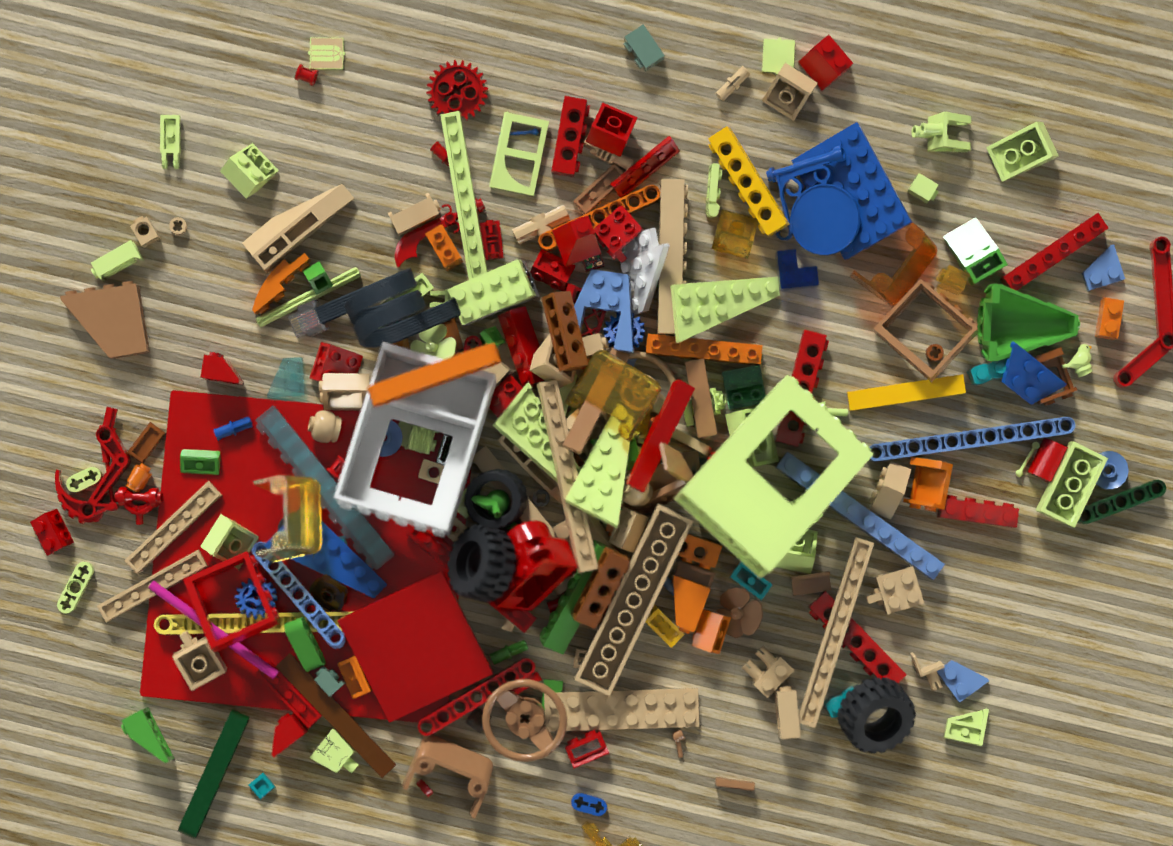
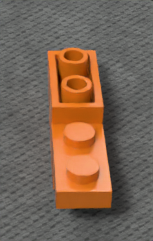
M304 253L291 264L284 259L277 265L261 286L252 311L255 314H263L270 308L269 305L273 301H280L285 296L284 292H286L282 284L290 283L295 278L294 274L298 271L303 272L302 270L310 266V258Z

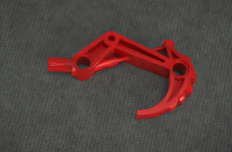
M106 408L103 425H99V429L96 431V438L101 445L106 473L90 499L82 501L68 494L61 481L62 470L56 469L55 489L58 494V501L62 503L61 507L63 510L68 511V516L72 519L78 518L80 524L99 522L105 512L109 510L117 511L119 508L118 503L114 502L113 486L131 464V458L118 437L116 428H114L118 411L115 408ZM105 430L110 432L108 440L102 438V433ZM109 493L111 502L103 504L102 501ZM87 505L93 507V512L89 516L85 513Z

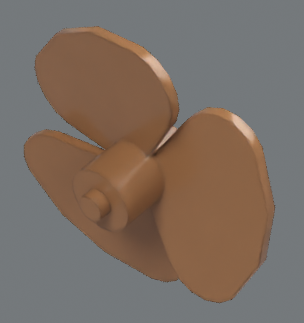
M736 587L725 591L720 597V603L727 609L720 608L715 611L716 613L731 617L726 634L734 638H740L743 633L745 635L754 634L759 628L763 617L761 602L758 600L749 602L750 593L746 589Z

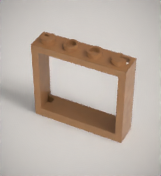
M920 278L876 325L874 332L932 383L979 331L978 324L971 317L967 319L963 315L964 312L957 305L953 307L943 293L938 294L931 283L928 281L924 282ZM921 292L925 293L969 331L934 370L886 330Z

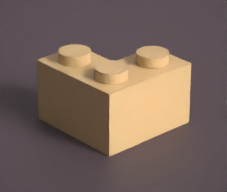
M892 461L889 462L887 467L883 466L879 475L882 479H879L876 486L877 492H872L869 502L872 503L870 507L871 512L891 520L905 494L911 469Z

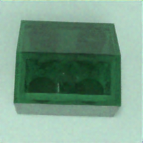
M760 365L721 373L729 410L757 405L766 397Z

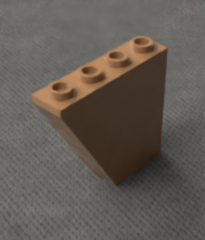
M133 281L122 282V286L115 287L114 284L104 285L103 289L99 290L91 287L84 289V292L81 293L67 291L65 295L60 296L61 301L109 358L116 359L150 353L138 284H134Z

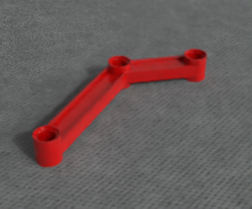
M1161 236L1154 239L1149 246L1152 262L1157 338L1122 369L1116 372L1113 380L1115 385L1121 388L1130 386L1173 348L1171 244L1166 237ZM1157 241L1163 243V251L1156 248ZM1165 336L1171 339L1170 346L1164 344L1163 339ZM1122 373L1126 374L1128 377V381L1126 384L1120 381V375Z

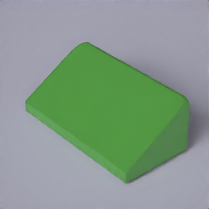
M183 449L180 455L181 473L219 475L220 451Z

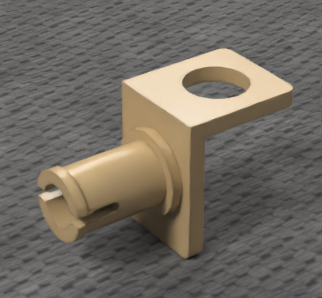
M911 652L910 656L917 674L920 677L927 676L932 691L937 690L936 686L939 689L942 688L943 685L937 671L943 669L944 664L938 661L920 668L916 655Z

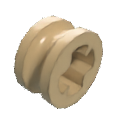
M176 217L170 221L169 228L174 235L179 236L186 232L187 224L182 218ZM175 222L183 223L181 231H178V229L174 230Z

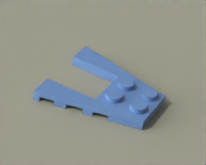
M591 269L574 307L580 332L586 308L621 313L614 350L634 353L630 301L631 288L630 276L628 274Z

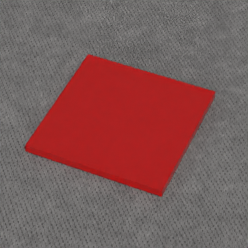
M443 570L337 620L389 723L494 673Z

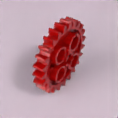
M454 60L452 66L447 61L446 68L439 65L441 71L434 70L436 77L430 76L429 79L433 83L427 84V87L431 90L427 91L426 94L432 96L428 99V102H434L431 106L432 110L438 108L437 115L460 111L461 117H464L466 121H468V115L475 118V110L481 113L479 105H486L482 99H488V95L483 94V92L488 91V87H483L487 81L480 80L484 76L483 73L477 74L478 67L472 70L471 63L466 67L464 60H462L460 65H457V61ZM463 74L465 80L463 82H456L455 76ZM469 81L472 82V84H470V85H468V86L462 88V87L465 86ZM443 84L449 86V91L446 93L439 91L440 86ZM454 88L461 89V94H453ZM468 90H474L476 92V95L473 98H468L465 96ZM452 95L447 101H443L445 97ZM453 100L460 102V106L456 109L450 107V102Z

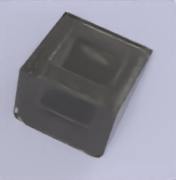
M479 707L475 708L465 721L467 725L479 733L483 731V710Z

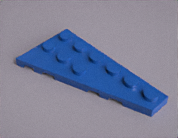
M305 504L263 545L319 573L327 574L336 581L372 598H375L387 585Z

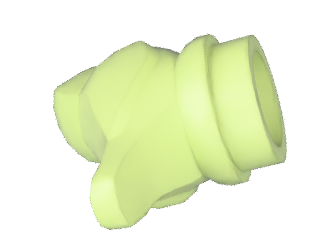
M1087 344L1080 345L1071 361L1062 365V367L1075 369L1078 377L1091 373L1090 349L1092 347Z

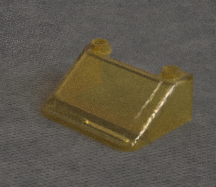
M601 349L593 354L588 362L589 365L581 373L568 394L565 403L571 407H579L584 400L589 401L622 421L618 432L625 440L630 442L643 430L661 392V387L656 380L606 350Z

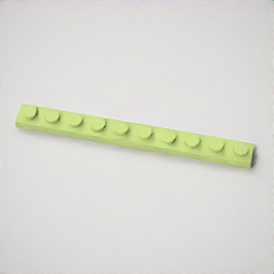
M456 111L440 115L467 273L470 280L487 273L488 270L461 113Z

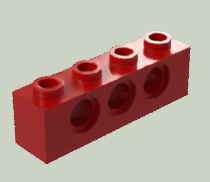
M564 96L551 170L552 174L574 177L575 172L579 173L580 161H577L578 154H582L584 144L580 140L581 135H585L587 124H583L584 117L589 116L590 105H587V99ZM572 114H577L580 120L573 123L569 120V117ZM572 132L576 134L577 138L574 141H568L566 135ZM570 151L573 153V158L565 160L562 157L563 153Z

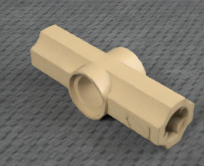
M562 205L550 212L534 216L529 222L512 229V232L520 245L536 236L540 237L541 234L571 219L566 208Z

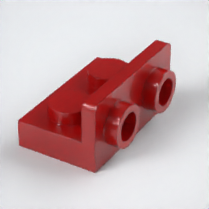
M541 249L532 265L530 273L535 280L542 281L555 290L564 291L576 265L572 264L565 267L562 258Z

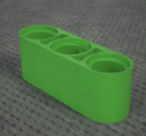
M300 617L285 623V633L304 670L308 672L324 666V655L305 618Z

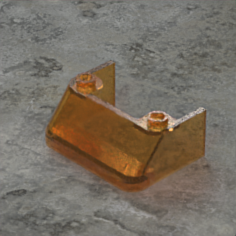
M914 223L904 227L907 229L905 239L913 247V250L892 278L884 273H878L869 281L855 270L849 276L889 306H895L906 295L937 254L935 243Z

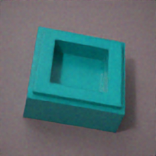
M264 772L248 784L260 800L276 787Z

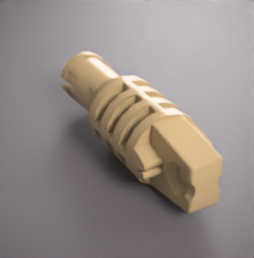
M584 141L583 146L590 149L592 155L613 165L615 163L628 170L634 163V160L624 155L619 157Z

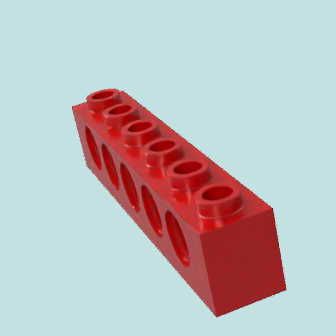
M1097 213L1007 273L1000 280L1004 286L1017 291L1109 228L1100 214Z
M803 330L791 377H794L799 384H805L808 391L812 394L813 388L817 389L819 377L816 376L818 370H822L824 359L821 357L823 351H827L829 340H826L827 335ZM809 347H814L817 350L815 357H810L807 354ZM808 365L812 368L810 376L803 374V366ZM790 410L779 422L775 442L798 447L799 444H803L805 433H802L803 426H807V424ZM790 421L797 422L798 429L796 431L789 430L788 423Z
M826 591L820 594L808 606L811 610L809 614L816 621L820 619L824 623L822 626L824 630H826L828 620L824 617V612L827 609L832 610L835 601ZM850 618L841 647L843 649L847 647L851 651L849 655L856 662L860 660L865 665L863 670L869 676L873 674L880 679L889 678L899 683L907 674ZM853 637H859L861 640L860 645L856 648L851 645ZM871 650L874 653V658L871 661H866L864 655L867 651ZM882 664H885L888 668L885 675L878 673V667Z

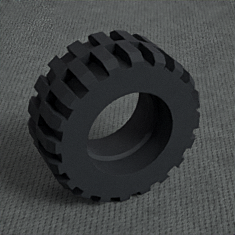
M482 525L468 527L458 535V539L454 541L453 549L449 553L450 560L447 564L449 568L447 572L450 579L449 583L460 597L486 603L492 602L501 597L503 591L508 589L509 582H512V575L516 569L515 561H517L516 554L514 553L516 549L514 544H512L513 541L504 531Z
M879 677L872 678V680L866 679L862 684L853 686L854 689L846 693V698L842 699L840 703L841 708L838 710V723L851 744L862 752L876 754L877 751L883 753L887 749L892 750L895 748V745L901 744L905 736L908 737L911 733L910 728H913L914 719L916 718L914 703L903 688L894 680L889 678L880 679ZM888 707L881 718L872 723L865 724L870 715L875 711Z

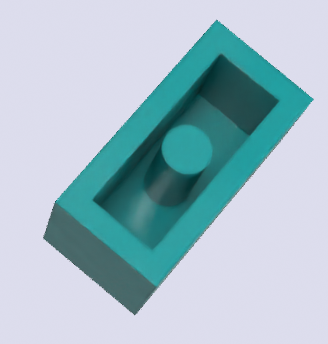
M740 561L729 576L759 600H762L772 587L770 582L763 577L759 578L742 561Z

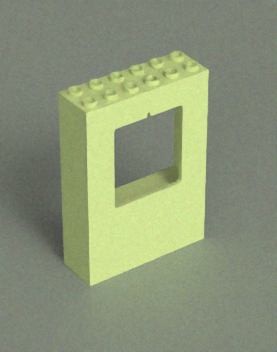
M789 375L785 376L775 385L673 498L759 578L772 571L873 456L868 445L861 443L856 438L854 432L849 429L847 430L837 417L828 413V409L823 404L814 400L813 395L808 390L801 388L799 382ZM790 410L813 431L817 428L818 431L816 433L838 453L836 459L795 505H791L745 462L747 457Z

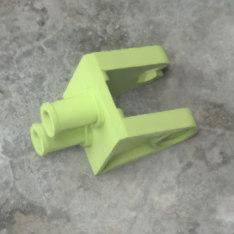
M942 112L928 117V123L913 126L911 135L913 138H927V151L969 152L971 151L970 142L948 139L947 125L965 126L971 124V116Z

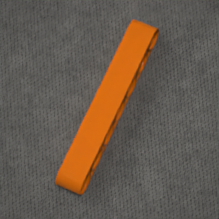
M648 185L573 220L588 215L594 229L600 224L594 220L596 214H602L606 218L612 213V207L623 206L631 215L658 202L660 190L655 185ZM654 190L657 193L656 198L649 199L646 196L647 191ZM636 198L640 204L637 207H632L629 205V200ZM556 228L540 235L538 242L541 249L552 251L558 248L552 232ZM546 237L551 238L553 241L552 245L548 247L542 244V240Z
M491 343L367 387L373 407H379L496 366L501 363V359L495 343Z

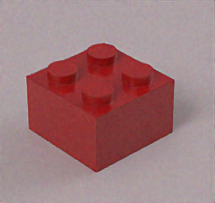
M602 103L585 142L621 157L638 117Z

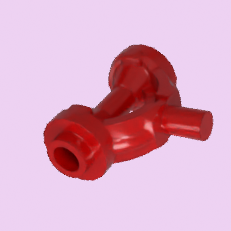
M119 487L118 491H115V502H118L119 506H124L131 514L136 515V525L144 524L143 515L149 513L154 507H158L159 503L163 501V493L159 491V488H151L145 493H133L126 487ZM132 501H145L146 503L139 506Z

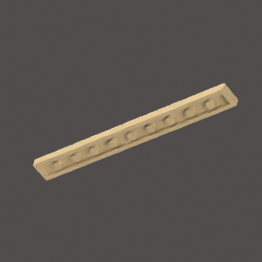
M557 380L541 382L537 384L573 554L578 565L577 572L597 570L598 565L587 514L565 502L578 477L573 451L563 447L569 432Z
M857 537L854 539L798 714L799 723L813 728L816 727L874 546L873 542Z

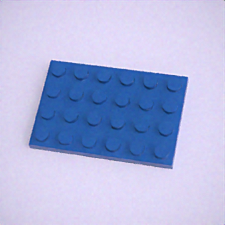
M859 122L852 124L791 160L792 163H796L828 153L834 147H843L846 160L841 162L832 161V163L825 166L829 167L832 172L828 184L837 185L848 191L855 199L860 211V227L857 236L846 249L840 252L844 260L850 259L913 223ZM825 169L814 171L818 172V177L821 180L827 177ZM814 172L800 176L806 189L821 184L815 180Z

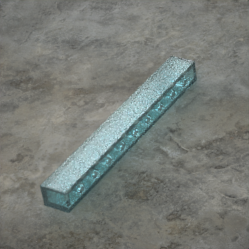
M272 406L255 420L258 423L256 425L257 429L262 435L264 433L270 438L268 442L274 449L278 448L281 451L280 457L282 460L294 467L292 472L298 479L302 478L306 482L304 487L310 494L315 493L318 497L316 501L321 508L328 509L330 512L328 516L334 524L339 523L343 528L340 530L347 539L351 538L355 544L352 546L359 554L363 553L366 556L365 562L371 569L375 567L378 570L391 560L395 553L365 516L359 513L356 508L347 510L338 505V502L334 499L338 483L279 410Z

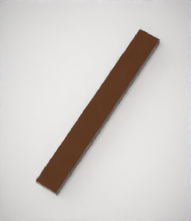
M291 653L276 666L381 778L397 765L332 696H328L314 680L315 678L304 670L300 662Z

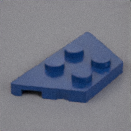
M1012 341L1010 345L1012 350L1010 358H1007L1006 370L1003 373L1002 383L1031 405L1067 385L1017 343Z

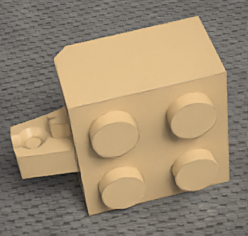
M913 566L874 577L877 588L874 589L875 593L865 596L867 604L878 602L879 606L883 605L887 615L924 604Z
M188 630L180 634L184 644L181 645V650L174 653L173 659L191 691L226 672L227 667L219 652H213L210 649L206 636L198 640L197 637L192 639Z

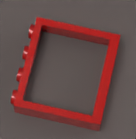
M248 551L183 579L210 649L213 652H218L279 625L277 620L279 618L276 607H272L270 602L273 600L271 593L268 589L265 590L263 583H266L262 572L258 573L256 568L259 565L258 561ZM246 562L268 618L218 639L196 583Z

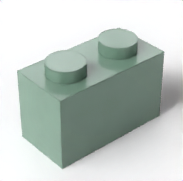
M644 24L624 37L625 43L623 45L628 53L632 52L636 57L634 61L639 69L643 68L646 72L664 59L665 55Z

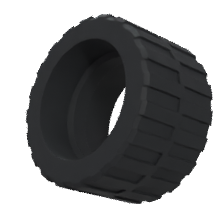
M495 469L481 473L471 481L465 493L464 503L468 515L478 525L500 529L514 523L522 516L527 506L528 495L526 494V487H524L522 480L516 474L508 470ZM490 481L502 482L509 488L512 494L513 503L511 510L499 518L489 515L483 507L472 501V497L480 495L482 487Z

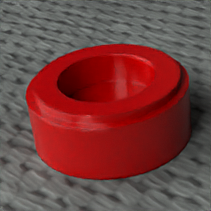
M422 779L415 783L428 798L433 794L434 791Z

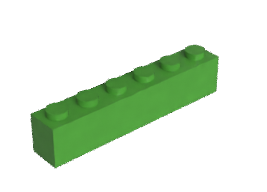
M594 540L593 547L598 562L605 546L611 547ZM593 571L576 572L575 576L569 580L565 594L560 596L556 610L552 611L549 616V623L540 633V641L543 646L562 655L564 654L581 624L573 619L571 613Z

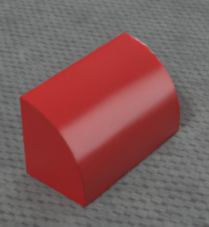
M1043 438L1027 473L1046 482H1051L1068 447Z

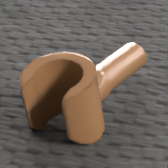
M678 729L672 733V736L677 746L678 757L681 758L683 757L680 741L685 739L681 729Z

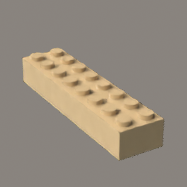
M661 179L659 245L669 243V249L658 280V335L675 336L670 285L686 284V280H682L683 275L686 273V261H683V256H686L687 242H683V237H686L687 223H684V218H687L688 204H684V199H687L688 185H684L685 179Z

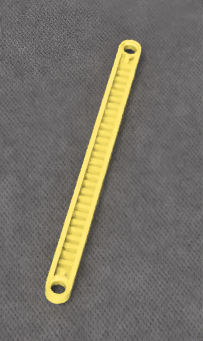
M351 611L326 612L341 631L342 629L337 620L352 613ZM301 612L278 613L279 618L277 620L279 625L261 633L285 632L284 624L300 617L305 618L311 632L318 631ZM246 613L208 614L210 621L225 633H234L265 619L261 615H258L257 619H254L253 615L247 618ZM184 614L161 615L154 622V627L160 634H181L187 630L189 634H204L202 627ZM162 619H167L170 623L167 630H162L159 626ZM327 620L320 621L319 628H326L329 622Z

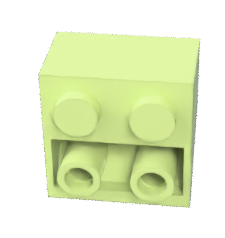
M253 143L231 156L220 170L246 199L260 190L279 171Z

